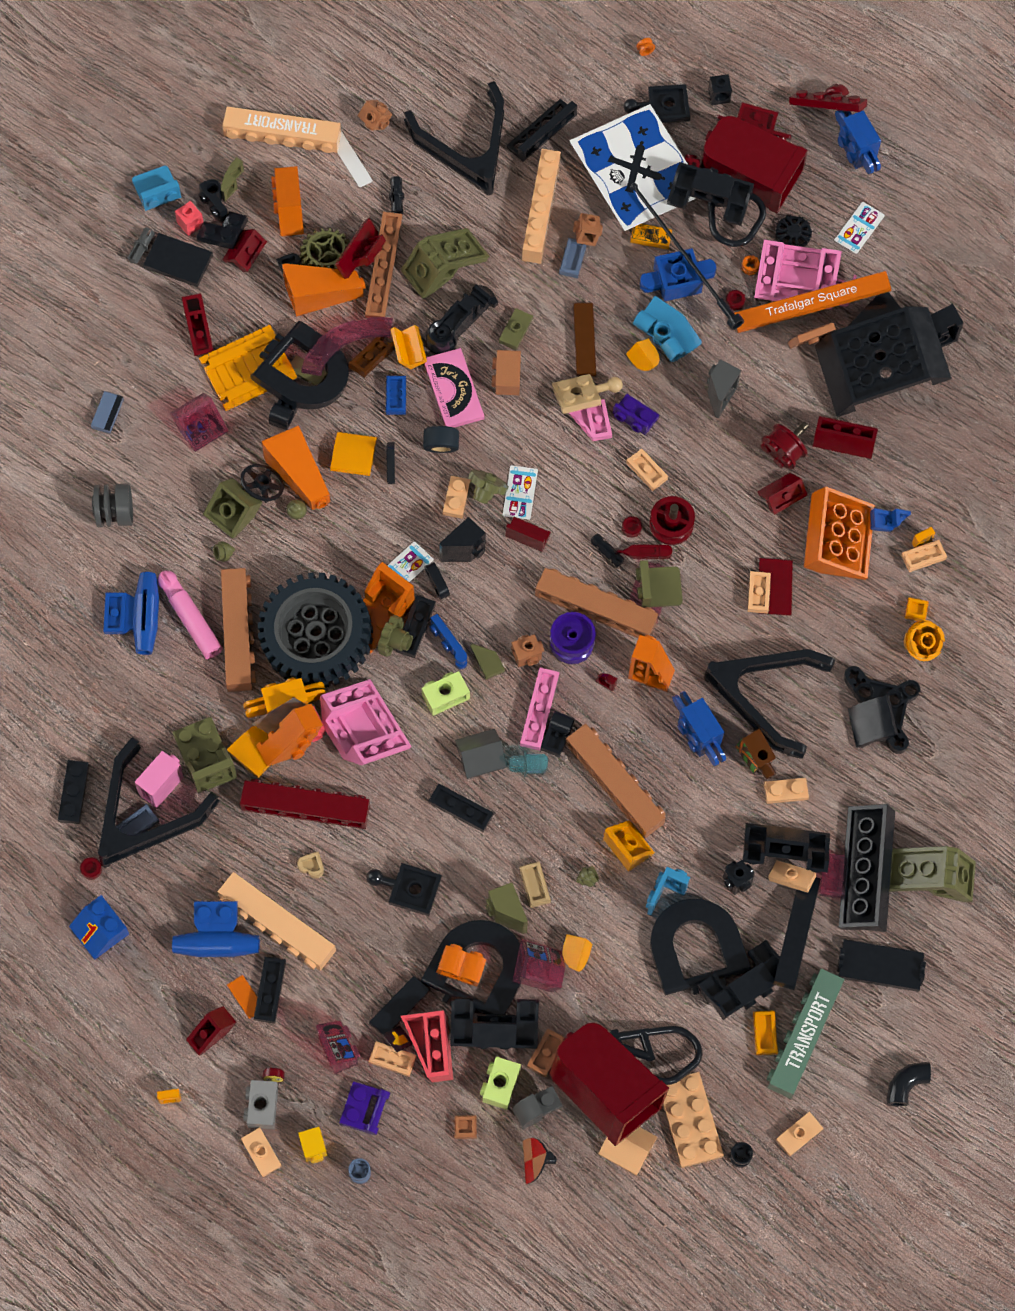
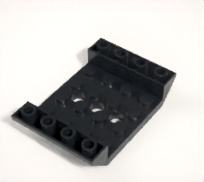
M906 306L830 332L815 345L837 417L855 412V405L930 380L932 385H936L952 379L928 307ZM878 334L880 336L879 341L875 343L869 341L872 335ZM878 352L886 354L883 360L875 359ZM884 370L892 372L888 378L881 377V373Z

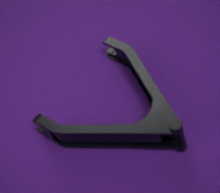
M495 81L487 83L490 88L487 93L495 109L490 148L480 157H463L421 129L412 110L403 112L405 115L404 123L415 145L484 190L486 195L493 194L504 119V98Z
M810 649L723 662L712 661L708 664L704 679L711 683L755 731L760 728L773 750L803 759L807 746L782 737L740 693L738 679L745 673L803 664L821 671L830 672L834 666L835 659Z
M132 737L114 759L98 849L101 866L107 868L112 863L201 826L219 804V796L210 792L195 812L142 834L127 835L121 832L115 826L124 769L141 749L138 744L140 741Z

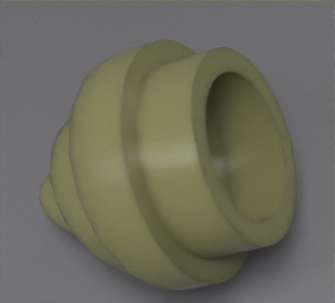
M292 500L288 503L286 510L290 518L298 520L306 515L307 507L301 500Z
M224 541L218 542L213 546L214 557L217 561L220 560L221 562L228 561L235 551L233 546Z
M593 866L583 867L576 879L577 883L588 887L595 886V883L599 881L598 874Z

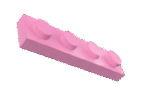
M539 668L520 746L540 751L560 672Z

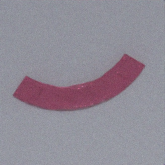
M369 317L367 320H352L331 329L320 337L313 348L309 350L304 359L301 373L321 376L329 358L340 348L356 340L370 337L390 338L393 318Z

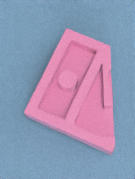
M605 399L601 400V405L569 413L592 441L612 438Z

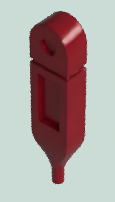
M631 545L624 550H617V554H624L632 559H669L673 552L672 547L669 545Z

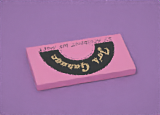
M461 348L426 357L427 362L424 363L445 426L455 428L484 420V413Z

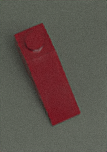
M201 293L181 297L194 356L214 351Z

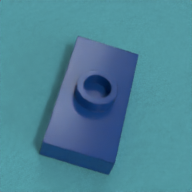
M386 376V415H406V376Z

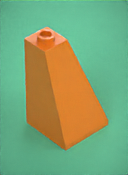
M282 264L284 284L296 317L363 297V289L366 287L363 277L359 278L357 271H353L349 278L344 279L339 270L334 268Z
M299 425L261 441L264 459L267 464L281 476L312 510L324 508L330 503L329 491Z

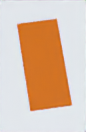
M241 975L227 984V986L250 1019L255 1014L257 995L245 977Z

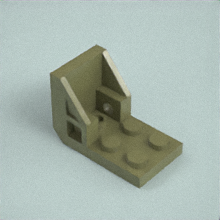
M465 228L425 237L417 243L401 271L423 299L429 297L451 280L458 268L486 262L489 255L470 230Z
M212 717L172 732L198 794L237 779L232 758L223 746Z
M949 846L893 849L889 892L928 890L935 896L961 902H972L976 861L959 848Z

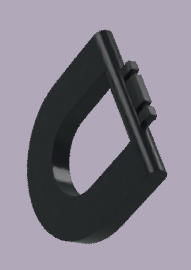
M298 321L285 337L277 334L275 339L266 346L259 355L264 361L250 376L255 383L293 407L319 409L332 404L342 395L348 381L349 368L347 360L338 346L304 322ZM294 343L324 365L327 377L318 385L304 386L274 368L273 365L288 347Z
M703 899L681 900L667 907L657 918L651 933L650 949L665 996L691 988L693 995H698L697 985L715 973L721 982L727 986L726 978L744 974L751 970L737 925L730 914L719 905ZM690 923H699L708 927L716 937L725 968L684 979L673 945V938L678 929Z
M487 920L469 921L455 927L445 936L425 971L421 983L445 994L442 1002L446 1004L452 997L474 998V1014L476 1011L482 1014H506L525 976L526 960L524 950L516 936L506 927ZM446 945H459L463 948V951L474 945H487L499 953L503 962V969L486 1002L447 984L449 977L436 973Z

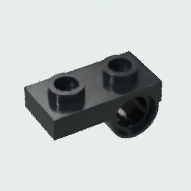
M215 179L204 181L199 184L200 193L198 195L204 204L207 203L209 205L211 214L223 222L228 213L227 208L221 202V184Z
M279 399L271 408L269 424L288 430L298 408Z
M555 711L540 750L560 758L575 718Z

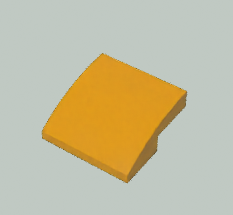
M337 432L330 471L370 476L377 437Z
M256 726L248 729L227 749L228 753L257 778L269 767L256 746L259 742L268 740L269 737L266 732Z

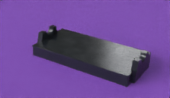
M844 939L839 950L837 972H839L838 976L845 980L919 992L925 977L926 962L924 961L923 952Z

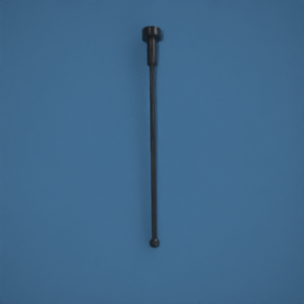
M632 183L630 186L631 190L637 193L715 297L717 305L729 319L727 325L731 330L739 328L744 323V319L740 314L735 315L724 299H720L639 191L638 185Z

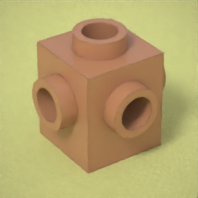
M367 100L357 116L365 123L368 129L374 131L385 129L389 125V120L393 114L384 103L378 100Z
M581 213L573 226V231L576 232V243L596 246L603 230V226L600 225V216Z
M535 634L531 636L523 635L518 640L511 642V651L518 668L525 665H535L542 659V652H544L541 640L537 641Z

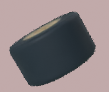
M448 426L427 427L424 429L423 449L434 453H451L459 450V430Z

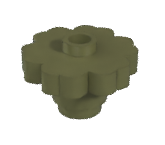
M473 469L468 476L470 482L476 485L473 491V498L484 504H488L494 494H506L509 488L506 482L489 472Z
M393 615L390 617L389 622H386L378 642L377 650L379 654L388 657L395 649L407 651L410 648L413 636L408 631L403 630L404 621H402V617Z

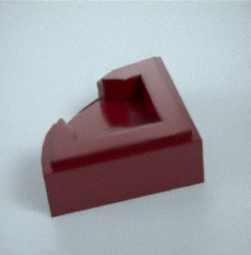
M600 673L595 681L610 691H614L618 678L610 674Z

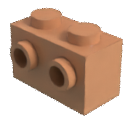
M497 350V357H493L492 369H496V375H492V387H496L495 395L519 396L521 351Z

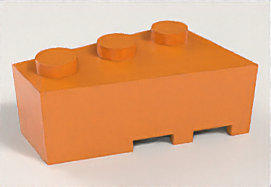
M298 166L274 168L275 176H271L272 188L276 189H272L273 201L277 202H273L274 214L279 215L281 236L304 235Z
M639 635L631 657L628 679L667 692L675 670L660 641H657L650 635Z
M312 704L293 709L279 723L280 728L275 733L270 731L267 734L269 739L259 742L256 746L267 766L292 758L297 760L304 756V752L311 745L314 737L318 735V731L323 724Z

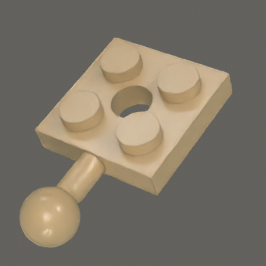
M590 374L552 383V389L563 414L601 405L600 392L609 390L617 393L623 387L622 380L618 377L610 378L607 383L595 385Z

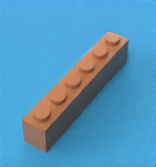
M245 568L222 569L221 585L227 691L253 690L252 683H256V672L252 671L251 664H255V653L250 648V645L254 644V634L250 632L249 625H253V614L249 613L248 606H252V595L248 594L247 587H251V576L246 574Z
M545 568L535 588V596L570 611L584 614L592 620L636 638H639V635L651 636L658 620V613L653 609L638 606L629 599L623 600L618 598L612 592L606 593L601 591L593 584H584L576 577L562 575L556 569Z
M584 724L566 738V746L644 838H647L665 823L666 814L664 810L651 801L652 797L648 791L642 790L639 787L636 777L633 774H628L624 763L611 754V748L607 743H602L599 740V735L593 727L589 728L587 724Z

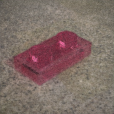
M829 854L828 872H821L820 896L841 898L845 855Z

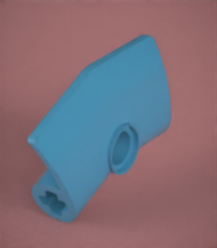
M657 296L653 297L647 308L641 310L633 321L634 326L652 337L653 342L661 347L670 362L677 361L702 344L701 339L686 317ZM658 332H664L666 335H660Z

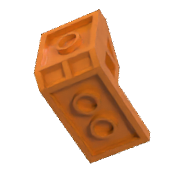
M383 562L376 568L364 591L365 598L363 602H365L373 627V633H371L373 642L368 644L370 647L369 654L378 646L381 632L386 622H389L390 617L396 615L403 618L411 609L415 600L414 586Z

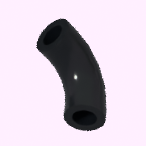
M930 1062L909 1064L895 1074L888 1087V1106L902 1107L909 1105L908 1098L911 1089L918 1084H930Z

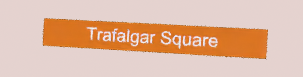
M883 271L735 312V315L740 314L744 319V323L737 328V331L741 333L891 291L887 272Z

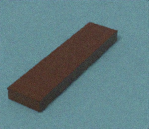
M573 303L576 377L590 374L591 377H596L593 303Z

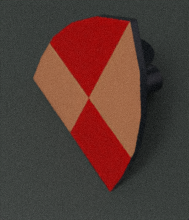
M527 1138L523 1140L526 1185L538 1179L545 1164H556L557 1158L551 1151L547 1150L539 1139Z

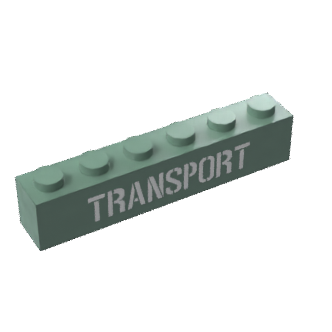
M822 968L818 974H813L809 983L813 987L810 993L805 992L800 1003L804 1007L801 1012H796L792 1021L796 1025L793 1031L788 1030L783 1041L787 1045L784 1051L779 1050L775 1059L778 1065L775 1070L771 1068L766 1079L770 1082L767 1087L768 1089L789 1099L793 1097L845 979Z

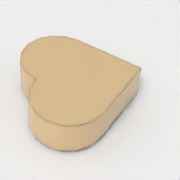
M319 851L298 859L297 866L300 872L308 873L312 878H319L323 875L324 867Z

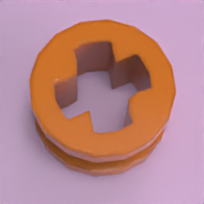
M644 38L637 43L636 48L640 50L641 56H647L655 50V45L652 43L651 38Z
M753 255L746 256L742 261V271L747 275H755L759 270V259ZM747 263L754 264V268L747 267Z

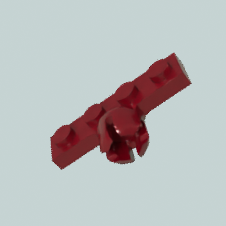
M833 84L825 92L808 93L807 90H798L789 97V105L860 112L867 107V99H862L857 95L846 97L849 94L848 89L842 84Z

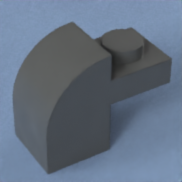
M553 1086L535 1095L531 1094L518 1102L513 1107V1112L522 1130L542 1121L543 1116L561 1108L562 1103Z

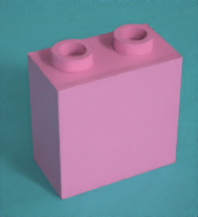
M161 751L135 781L139 796L157 809L184 778L180 760L172 754L169 756Z

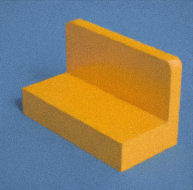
M413 325L403 331L395 327L391 328L400 364L411 370L427 362L418 326Z

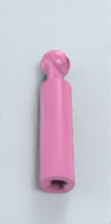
M162 571L158 575L157 582L168 597L174 611L205 659L208 660L216 657L222 652V645L187 591L183 589L177 580L176 574L172 571Z

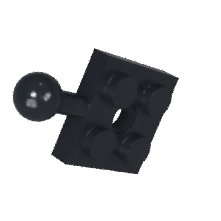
M686 84L648 87L649 101L637 102L635 99H628L623 105L625 112L629 114L650 104L662 123L690 121ZM671 101L674 103V105L668 107L664 104V102Z
M401 863L396 879L383 876L382 872L378 869L370 870L367 873L366 879L372 886L383 884L393 887L388 902L389 905L430 916L442 875ZM412 885H419L422 890L419 894L414 895L410 893L409 889Z

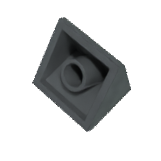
M495 729L455 740L467 779L507 768L502 742Z

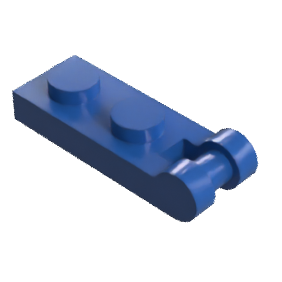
M435 614L430 618L431 626L429 628L435 637H440L444 650L447 653L451 652L455 658V666L458 669H465L467 667V653L439 615Z

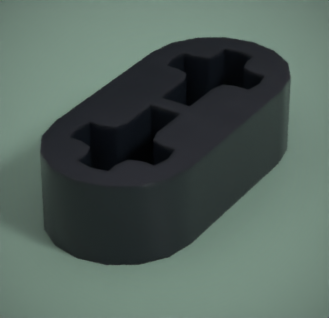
M435 562L425 565V572L438 598L441 600L450 596L449 589Z

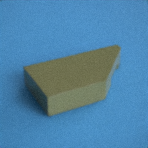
M475 644L470 645L471 651L486 680L505 672L497 652Z

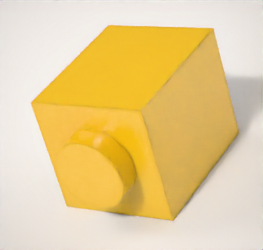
M320 1127L299 1132L306 1162L318 1163L323 1161V1157L327 1156V1151Z

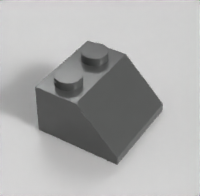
M721 359L717 365H712L708 373L710 376L707 380L709 385L707 393L714 415L718 419L737 390L741 374L740 369Z

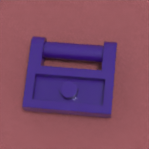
M353 1081L339 1124L377 1135L379 1130L377 1126L385 1102L389 1100L391 1093ZM371 1097H378L369 1124H364Z

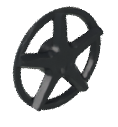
M252 464L244 468L241 473L242 490H245L253 498L267 503L278 499L282 495L284 490L283 480L271 467L263 464ZM262 467L266 471L257 475L251 468ZM246 472L254 480L249 484L245 483L244 476ZM272 472L278 477L281 485L271 483L270 475ZM250 489H260L262 496L255 494ZM267 489L278 490L279 492L272 497H268Z

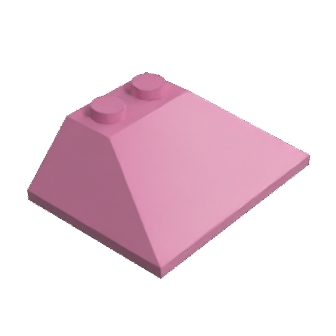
M764 240L754 298L778 301L836 285L842 251L825 248L821 250Z
M371 679L320 696L322 723L344 760L364 765L412 747Z

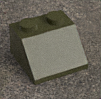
M231 478L219 483L203 515L233 539L255 517L263 502L250 496L245 490H242L240 483Z
M511 882L488 891L487 905L485 906L489 917L493 916L496 923L519 933H527L528 920L513 883Z

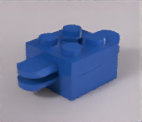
M864 110L853 115L851 111H835V118L840 125L838 144L841 148H844L849 163H852L855 169L863 166L867 174L879 171L881 164L877 155L881 139Z
M693 248L684 250L706 280L715 277L716 264L712 259L697 262ZM680 251L656 256L653 266L654 271L642 274L640 278L641 290L644 293L660 290L664 302L702 293L703 281Z
M685 691L680 692V697L678 695L673 696V702L680 712L677 727L680 733L688 738V745L692 752H696L699 757L706 754L713 766H717L719 761H726L725 753L720 747L724 731L705 700L701 698L692 703Z

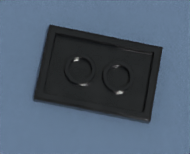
M158 233L143 267L198 287L213 257V252Z

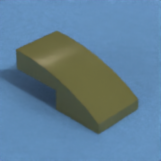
M237 157L227 169L222 181L221 194L222 200L225 202L238 189L236 179L244 172L243 161Z

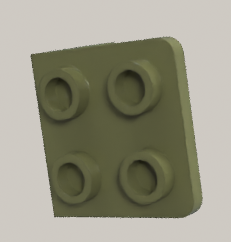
M648 560L640 561L639 568L635 569L636 581H640V587H637L638 600L641 599L642 607L680 606L683 602L680 569L676 566L649 568Z

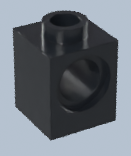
M729 74L710 77L708 91L711 105L730 103L732 88Z

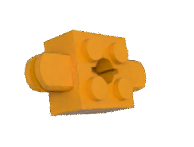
M290 678L284 683L268 684L265 688H261L262 697L243 703L246 717L253 718L268 714L293 697L309 705V702L320 700V696L326 694L323 682L304 686L302 678Z

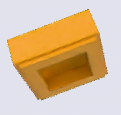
M929 527L917 533L912 541L913 547L916 548L931 542L936 533L934 529Z
M909 597L905 619L915 621L926 620L929 601Z
M179 1089L157 1091V1099L160 1104L180 1102L181 1093Z

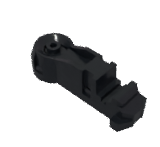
M476 284L472 288L470 296L464 293L463 299L460 302L457 300L440 320L433 322L427 329L426 344L429 350L436 355L454 350L457 346V339L490 306L495 308L498 305V300L493 291L487 286Z

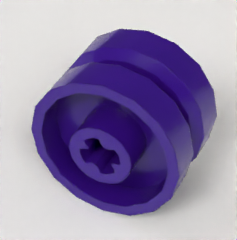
M567 612L560 615L553 622L550 630V649L558 660L567 664H579L587 660L592 654L595 646L596 632L591 619L578 612Z

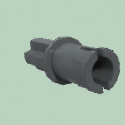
M145 227L138 240L134 241V247L128 255L130 263L137 264L143 253L148 251V245L155 236L153 230L147 236L150 228Z

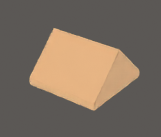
M639 1127L617 1146H614L606 1137L598 1155L637 1176L658 1137Z

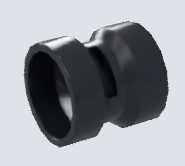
M745 1142L736 1143L729 1155L730 1162L738 1168L746 1167L753 1157V1150Z

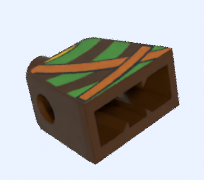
M760 728L742 738L735 746L753 773L760 770L766 780L777 774L771 765L776 757Z

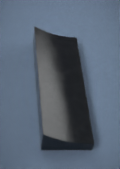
M888 804L848 806L839 928L841 930L887 932L895 810Z

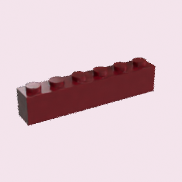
M251 779L250 781H244L240 806L241 811L366 829L370 799H366L363 795H354L352 797L346 796L342 792H333L332 794L317 788L306 790L298 785L286 787L278 782L266 784L261 780Z

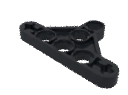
M857 666L848 667L844 674V681L858 703L885 695H894L899 699L898 704H891L898 735L895 738L891 737L885 740V743L893 753H904L909 745V740L902 730L907 704L915 700L920 693L919 683L914 680H907L898 686L868 679ZM850 673H852L853 675H858L856 680L854 678H849ZM913 686L916 689V693L913 695L907 694L905 687ZM862 688L868 689L870 696L867 698L862 697L859 694V690ZM896 739L898 742H903L902 747L894 745Z

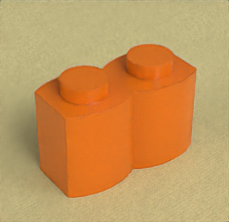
M446 945L436 973L477 987L487 959L483 958V955L476 951L467 953L459 945Z

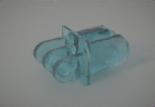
M524 751V756H512L509 759V770L511 772H524V777L527 774H545L548 769V757L545 754H526V751Z

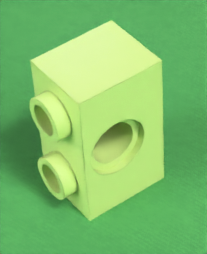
M458 671L456 673H447L436 682L430 681L426 683L422 688V697L432 716L469 700L470 691ZM442 689H448L450 693L447 695H443L440 693V691Z
M496 1057L494 1062L490 1061L486 1073L490 1077L488 1083L483 1082L480 1095H483L484 1103L508 1110L521 1064L500 1057ZM497 1078H502L506 1084L503 1087H497L493 1082Z

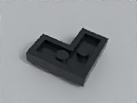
M229 212L222 226L204 222L196 236L197 241L234 249L248 222L247 215Z

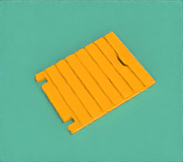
M271 325L265 326L199 358L201 364L207 362L210 364L204 370L220 401L226 398L229 401L223 404L225 411L268 392L255 383L250 376L264 361V359L260 358V353L275 339L276 335ZM284 352L274 363L273 367L293 380L297 378V375Z

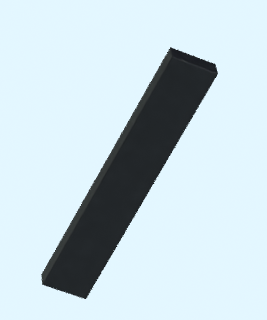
M815 878L808 893L796 889L773 985L791 990L795 989L821 878Z

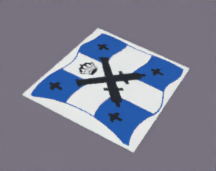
M650 104L569 140L624 231L654 218L637 193L631 190L630 186L632 183L638 185L639 191L658 216L676 208L675 206L668 205L667 199L679 162L685 164L687 162ZM690 197L689 201H692L696 198Z

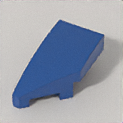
M874 508L870 511L871 530L890 532L911 515V511L901 509L887 511Z

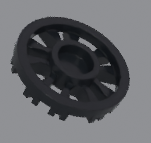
M789 215L782 218L777 224L775 231L777 241L783 242L786 245H792V241H795L793 246L805 247L810 242L812 236L810 223L800 216ZM788 238V243H785L783 239ZM798 239H802L804 243L800 244Z

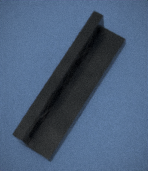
M560 98L507 144V149L524 162L577 116V104L573 101L567 104ZM561 106L563 109L555 115V110ZM544 120H549L546 124L542 126V122ZM531 131H536L530 138H528V134ZM517 143H523L518 147V150L514 147Z

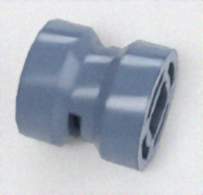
M362 1158L354 1159L350 1163L348 1169L350 1179L356 1184L366 1183L371 1176L369 1163Z

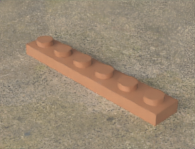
M383 212L379 235L383 234L386 242L382 246V250L375 257L365 318L385 321L403 218L402 214Z

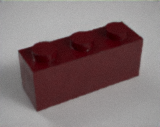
M819 416L812 447L872 459L878 428Z

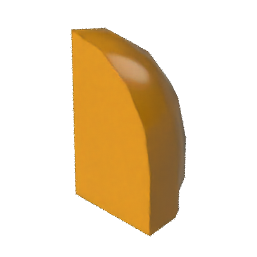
M649 338L636 342L626 353L634 366L642 371L652 370L658 365L660 360L659 354Z
M566 934L562 952L564 962L569 968L580 972L588 961L593 944L586 938Z

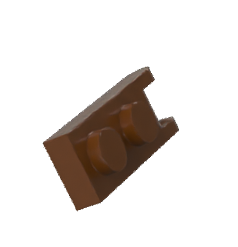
M380 333L349 362V368L365 378L395 349L394 342L392 341L388 345L383 341L386 335Z

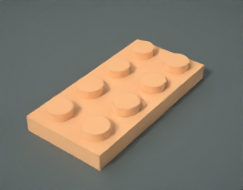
M696 1072L686 1075L679 1082L667 1085L669 1091L664 1100L663 1107L681 1168L724 1157L700 1073Z

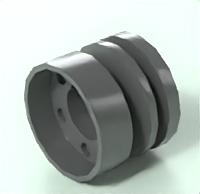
M130 483L116 484L114 493H111L109 485L105 484L104 494H102L100 485H94L92 512L98 528L103 527L104 518H106L107 527H111L112 520L115 517L118 526L133 525V501Z

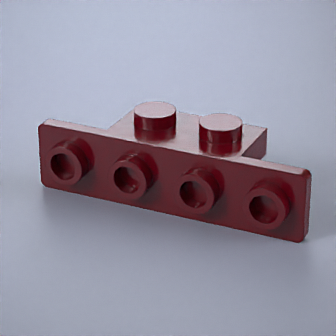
M741 103L737 118L781 139L791 140L792 136L790 134L774 130L779 112ZM717 115L716 119L719 121L724 116Z
M370 218L365 219L335 263L344 279L349 278L356 267L372 264L374 258L382 250V246L386 242L383 234L378 235V231Z

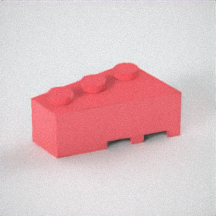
M442 1010L401 1016L427 1078L431 1082L453 1080L448 1016Z

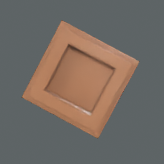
M476 1115L455 1116V1139H477Z

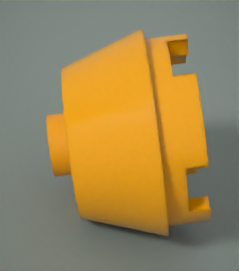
M928 620L915 622L904 635L905 649L919 661H930L941 653L943 642H945L942 629Z

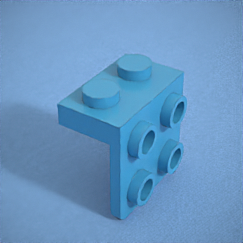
M162 166L132 178L133 185L145 211L181 198L179 184L177 180L173 179L168 166Z
M666 867L664 873L660 871L655 882L654 889L656 891L651 890L645 906L648 908V915H652L664 887L683 896L685 895L690 881V877L687 876L685 871L680 869L673 870L669 867Z

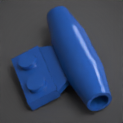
M140 573L135 597L127 593H105L104 634H125L133 630L135 651L140 655L152 654L158 630L159 592L155 573Z
M194 901V924L198 932L173 936L172 952L194 957H237L259 953L260 950L259 935L234 932L238 923V901Z

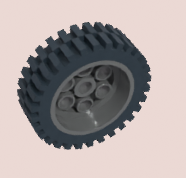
M314 572L308 573V579H304L303 575L300 574L297 575L298 581L295 583L290 578L286 580L288 584L286 588L281 584L276 587L279 592L277 595L271 592L269 595L271 603L265 601L263 604L265 612L260 611L259 618L261 622H258V629L260 631L258 638L261 642L262 650L276 673L279 672L280 676L285 680L286 678H302L304 686L307 683L323 682L325 688L329 687L328 682L332 680L334 685L340 684L338 678L341 676L345 680L350 678L348 672L352 670L356 673L359 670L357 663L359 662L363 665L366 661L364 654L369 655L370 652L368 644L373 642L371 635L373 627L365 602H363L359 592L356 593L355 588L351 584L348 586L347 582L342 578L338 582L335 575L330 574L329 579H327L325 573L319 572V578H316ZM309 612H315L312 618H306ZM329 615H335L332 621H326V618ZM295 627L302 628L300 632L292 633ZM314 631H322L319 636H312ZM334 634H342L339 639H332ZM300 646H308V648L305 651H298ZM321 649H328L326 654H318Z

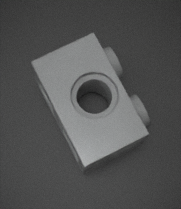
M251 1080L250 1086L246 1087V1100H249V1106L244 1108L243 1120L247 1121L248 1128L275 1130L278 1097L277 1082ZM259 1100H264L267 1104L263 1109H256L255 1103Z

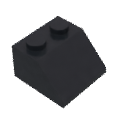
M467 517L439 543L440 560L442 562H472L475 558H480L485 552L486 532Z

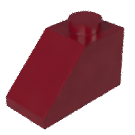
M222 1006L208 1012L187 1037L186 1041L200 1056L226 1036L237 1022L226 1008Z

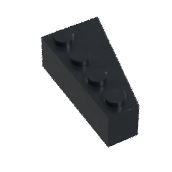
M951 304L931 314L941 347L958 341L964 322L955 306ZM878 352L881 359L883 360L886 357V354L884 352Z

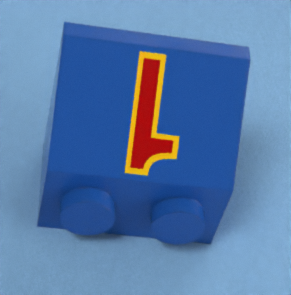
M102 895L85 906L69 926L94 960L129 935L127 927Z

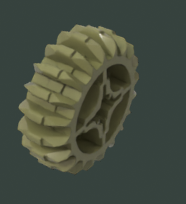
M321 228V232H317L314 229L313 235L308 234L307 239H303V246L300 247L302 265L338 269L335 263L341 254L334 249V246L339 247L343 253L350 240L346 239L344 233L339 234L338 229L335 232H332L331 228L328 231H324ZM311 252L315 253V256L318 257V261H316L311 256Z

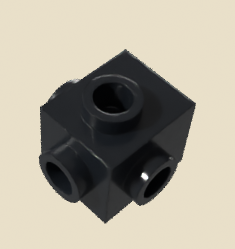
M741 860L737 863L733 861L725 867L723 882L729 890L731 889L734 895L740 891L745 892L752 886L754 871L749 864H745Z

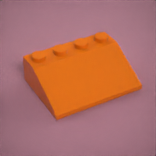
M827 486L813 492L811 495L804 567L822 574L863 580L868 579L872 540L870 511L875 508V505Z

